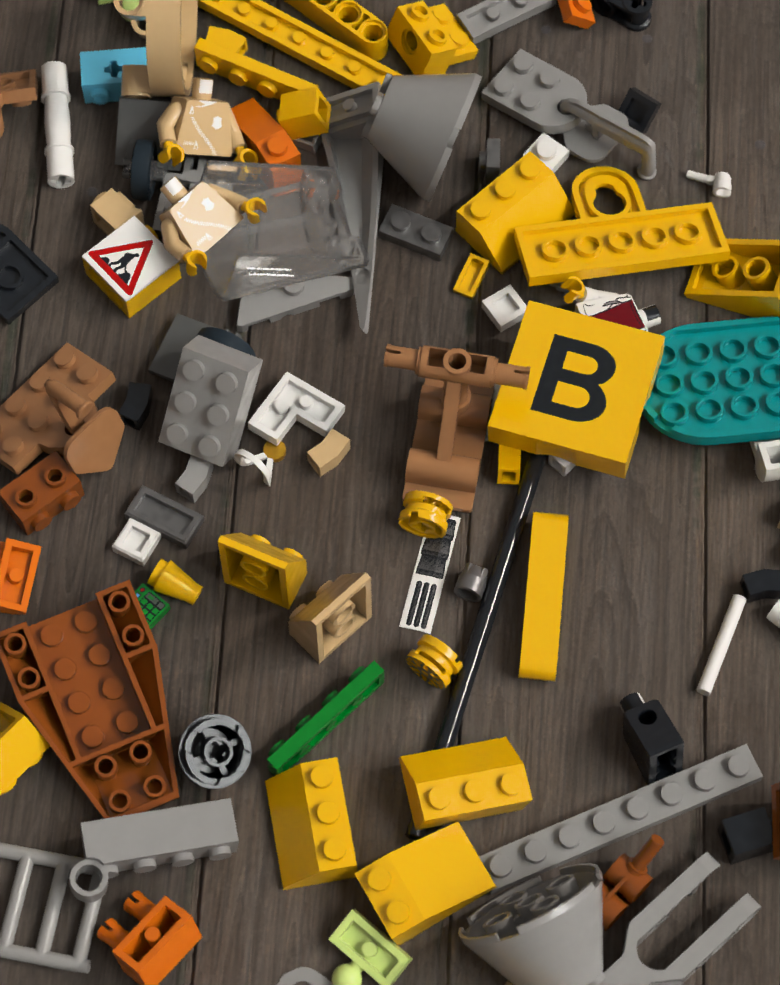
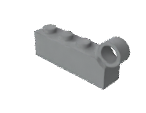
M231 798L81 822V839L85 860L78 862L72 868L70 873V889L78 900L91 903L98 901L105 895L108 889V879L118 876L120 871L134 869L135 873H146L157 868L156 865L172 863L174 867H181L192 864L194 859L209 857L210 860H222L230 857L233 852H237L239 843ZM93 871L101 877L102 882L95 890L86 891L77 885L76 880L78 876L83 872Z

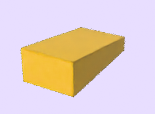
M470 253L453 288V292L473 299L490 267V260Z

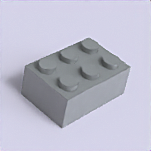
M200 335L187 343L182 349L158 442L223 467L238 451L263 360Z

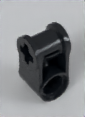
M590 0L592 8L597 13L614 20L628 30L640 32L647 29L651 23L650 10L652 8V0H644L643 5L642 0Z

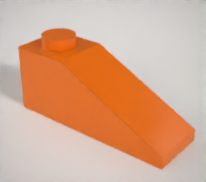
M254 98L231 108L246 141L247 148L257 153V166L272 189L302 175L301 154L285 129Z

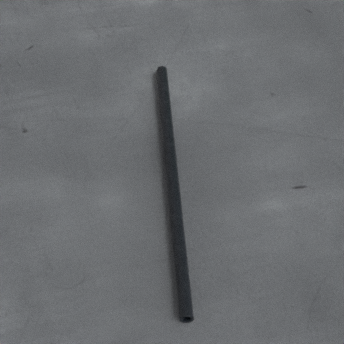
M529 454L462 659L463 667L457 674L433 750L454 746L547 455ZM411 815L405 835L410 839L418 840L425 836L427 828L415 830Z

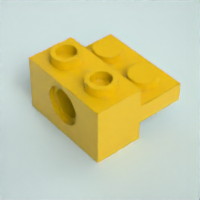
M422 0L398 6L387 28L389 41L414 75L445 74L450 65L473 60L479 51L445 3L428 7Z

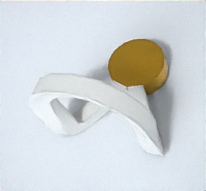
M267 441L263 447V453L253 455L244 449H239L234 454V461L240 466L255 464L263 473L264 483L270 487L273 462H280L284 459L286 447L282 441L278 446ZM267 460L266 466L263 464L262 461Z

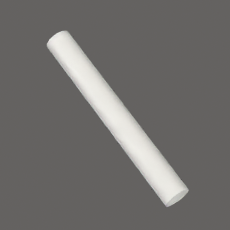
M733 594L696 689L702 695L710 696L747 600L742 595Z

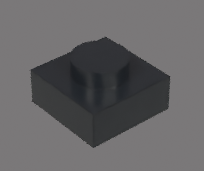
M632 87L629 89L618 111L628 118L630 127L643 134L648 131L662 103L639 89Z

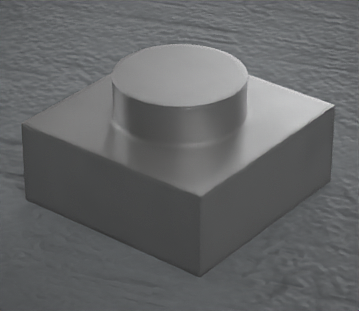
M487 138L486 151H480L479 171H485L486 185H489L499 177L500 138Z

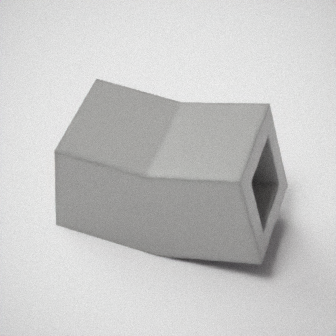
M190 455L186 470L175 482L176 492L192 503H195L208 486L214 469L213 463Z

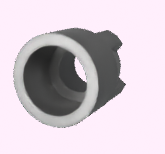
M466 563L458 577L454 593L466 601L479 602L486 588L489 571L485 567Z

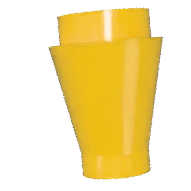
M160 559L147 584L154 587V592L185 601L191 605H194L203 590V586L195 582L172 560L167 562Z

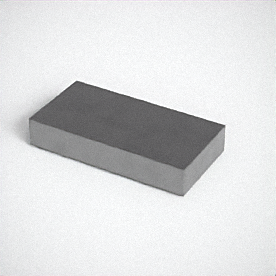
M144 485L141 486L124 513L126 519L132 518L160 532L161 537L185 549L189 547L205 521L203 515Z

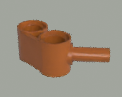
M652 834L635 857H629L626 853H623L604 874L603 929L605 931L613 926L626 911L630 903L632 904L653 881V878L647 873V866L664 845V840L659 835Z

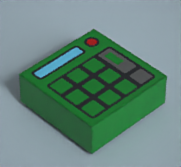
M142 583L135 591V594L151 630L170 610V605Z

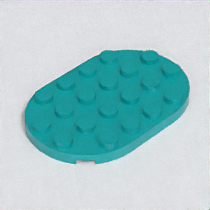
M756 317L693 323L678 326L660 334L665 336L664 353L650 398L647 400L642 412L643 416L654 428L670 438L691 445H719L780 439V317Z

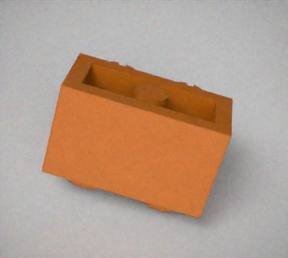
M138 890L131 894L136 902L128 897L123 908L140 922L129 933L115 919L109 918L105 921V924L110 929L108 930L101 925L97 931V938L114 949L112 953L123 972L139 985H158L197 944L202 935L193 917L166 895L157 904H154Z

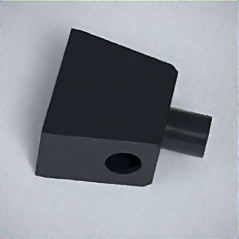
M637 692L625 696L620 702L625 712L623 714V736L646 784H652L682 771L684 741L660 702L653 699L645 703Z

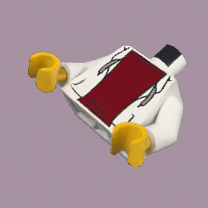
M575 276L569 277L560 285L562 289L569 291L563 296L566 303H572L574 300L579 302L575 305L574 312L647 332V328L661 324L660 313L654 304L638 310L630 294L619 295L618 293L592 289L584 286L583 282Z

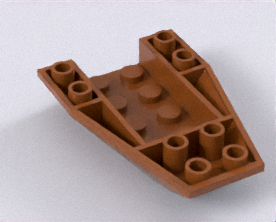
M130 579L95 593L96 599L46 620L28 626L25 621L0 631V658L19 705L103 819L147 812L179 798L158 647Z

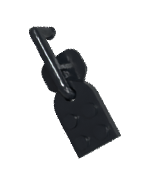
M0 224V318L7 325H10L59 282V279L9 228Z

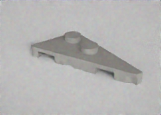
M245 267L237 332L248 331V326L270 320V323L281 320L286 315H296L320 307V302L338 296L340 300L353 296L355 292L352 277Z

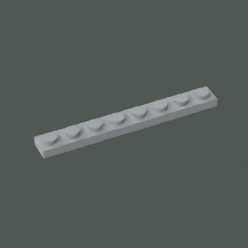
M744 744L480 855L479 858L496 885V888L489 893L490 895L755 784L762 780L763 775L748 745Z

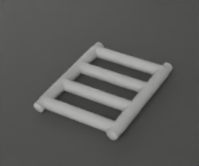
M0 842V858L19 861L0 932V958L88 974L91 969V960L87 958L102 898L91 903L85 902L72 956L50 951L70 871L78 862L85 860V858ZM36 864L55 868L36 947L30 948L15 945L13 942L32 868ZM93 871L83 872V874L92 875L88 891L95 890L100 886L102 879L97 873Z

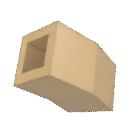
M332 428L321 443L307 451V461L320 477L339 465L351 449L350 439Z

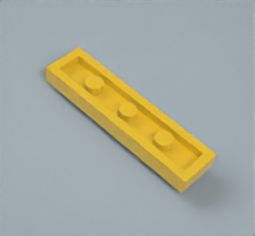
M199 38L194 47L196 66L200 67L204 72L218 74L229 79L235 85L247 86L257 90L267 98L280 100L281 94L318 87L316 84L203 38Z

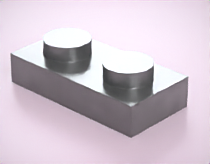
M392 204L378 230V237L440 261L453 236L454 228Z

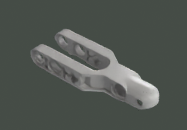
M706 852L629 922L622 956L604 972L605 980L598 985H682L744 927L762 907L748 893L745 894L665 970H655L645 966L638 957L637 946L670 916L672 910L688 894L692 896L697 891L699 885L715 869L721 867Z

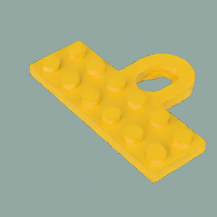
M597 166L586 169L574 179L571 203L576 215L575 220L514 227V240L529 287L565 282L571 276L583 280L728 261L730 256V249L712 202L646 210L639 187L633 177L623 170L609 166ZM609 188L614 190L615 194L621 198L624 210L614 215L598 211L593 205V201L596 198V189Z

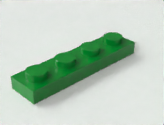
M375 661L366 668L360 666L349 677V684L340 692L335 690L330 693L323 701V708L313 717L310 714L304 717L296 726V733L287 741L284 739L278 741L268 753L269 758L267 759L268 771L273 776H276L294 767L384 683V669Z

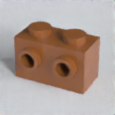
M56 451L0 489V500L3 507L27 536L34 531H41L51 523L53 517L63 510L68 511L74 508L80 502L81 497L85 495L81 480L71 471L70 467Z

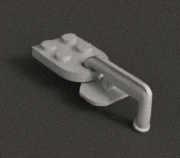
M521 48L481 92L482 101L534 130L546 134L563 133L565 147L570 150L569 153L585 162L596 163L602 161L618 143H621L641 154V164L637 168L638 176L641 179L652 180L656 175V145L653 140L631 128L628 118L622 112L606 104L593 106L587 104V93L580 81Z

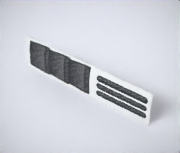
M451 515V518L446 520L448 528L444 537L436 539L423 537L399 627L431 634L460 517Z

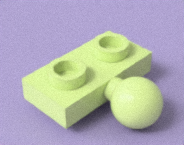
M352 909L329 938L335 946L352 959L350 963L341 964L334 970L332 974L333 985H361V973L363 970L380 985H393L413 960L411 956L356 909Z

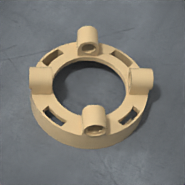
M113 0L117 11L124 18L131 20V25L135 32L141 38L146 39L147 65H122L121 97L149 99L151 96H189L195 68L194 47L197 43L198 0H139V5L130 11L123 9V0ZM140 20H146V31L139 28Z

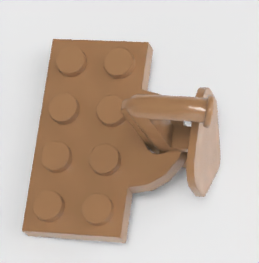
M66 343L0 406V463L16 475H19L42 452L51 454L56 451L60 456H64L71 471L75 474L110 470L114 465L125 425L115 409L104 407L98 410L94 402L116 381L113 372L71 344Z

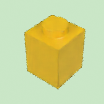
M317 86L281 94L280 108L276 113L277 122L285 129L292 140L329 133L331 105Z

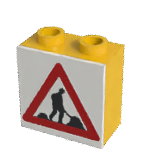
M135 216L82 255L86 275L129 319L181 279L180 262L165 250L156 232L149 225L146 224L144 226Z

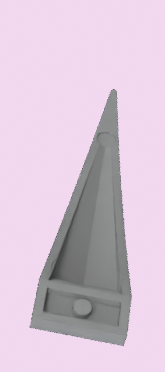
M378 81L327 97L326 99L331 105L329 133L321 134L344 231L360 329L366 334L369 331L384 157L366 138L361 137L368 117L375 120L376 116L371 115L370 111L377 95L384 97V93L379 92L382 85Z

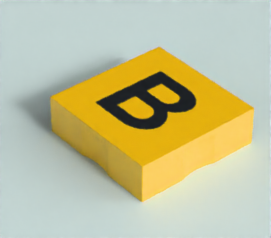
M529 300L508 364L530 366L527 390L505 385L500 386L488 422L489 442L537 455L556 456L576 466L625 479L639 434L640 418L644 406L650 398L664 353L665 336Z

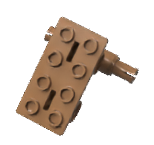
M387 344L384 367L413 370L415 375L425 378V383L422 385L413 444L409 450L402 501H404L405 494L409 491H427L450 501L453 505V511L471 513L494 386L499 384L527 390L530 366L524 367L499 363V359L495 358V356L467 352L461 348L447 349L423 345L419 349Z

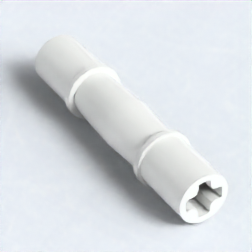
M50 61L41 67V101L44 104V127L47 146L44 148V155L46 156L48 184L53 188L61 189L68 188L75 182L74 147L71 145V121L68 105L71 101V94L69 93L66 64L59 61Z

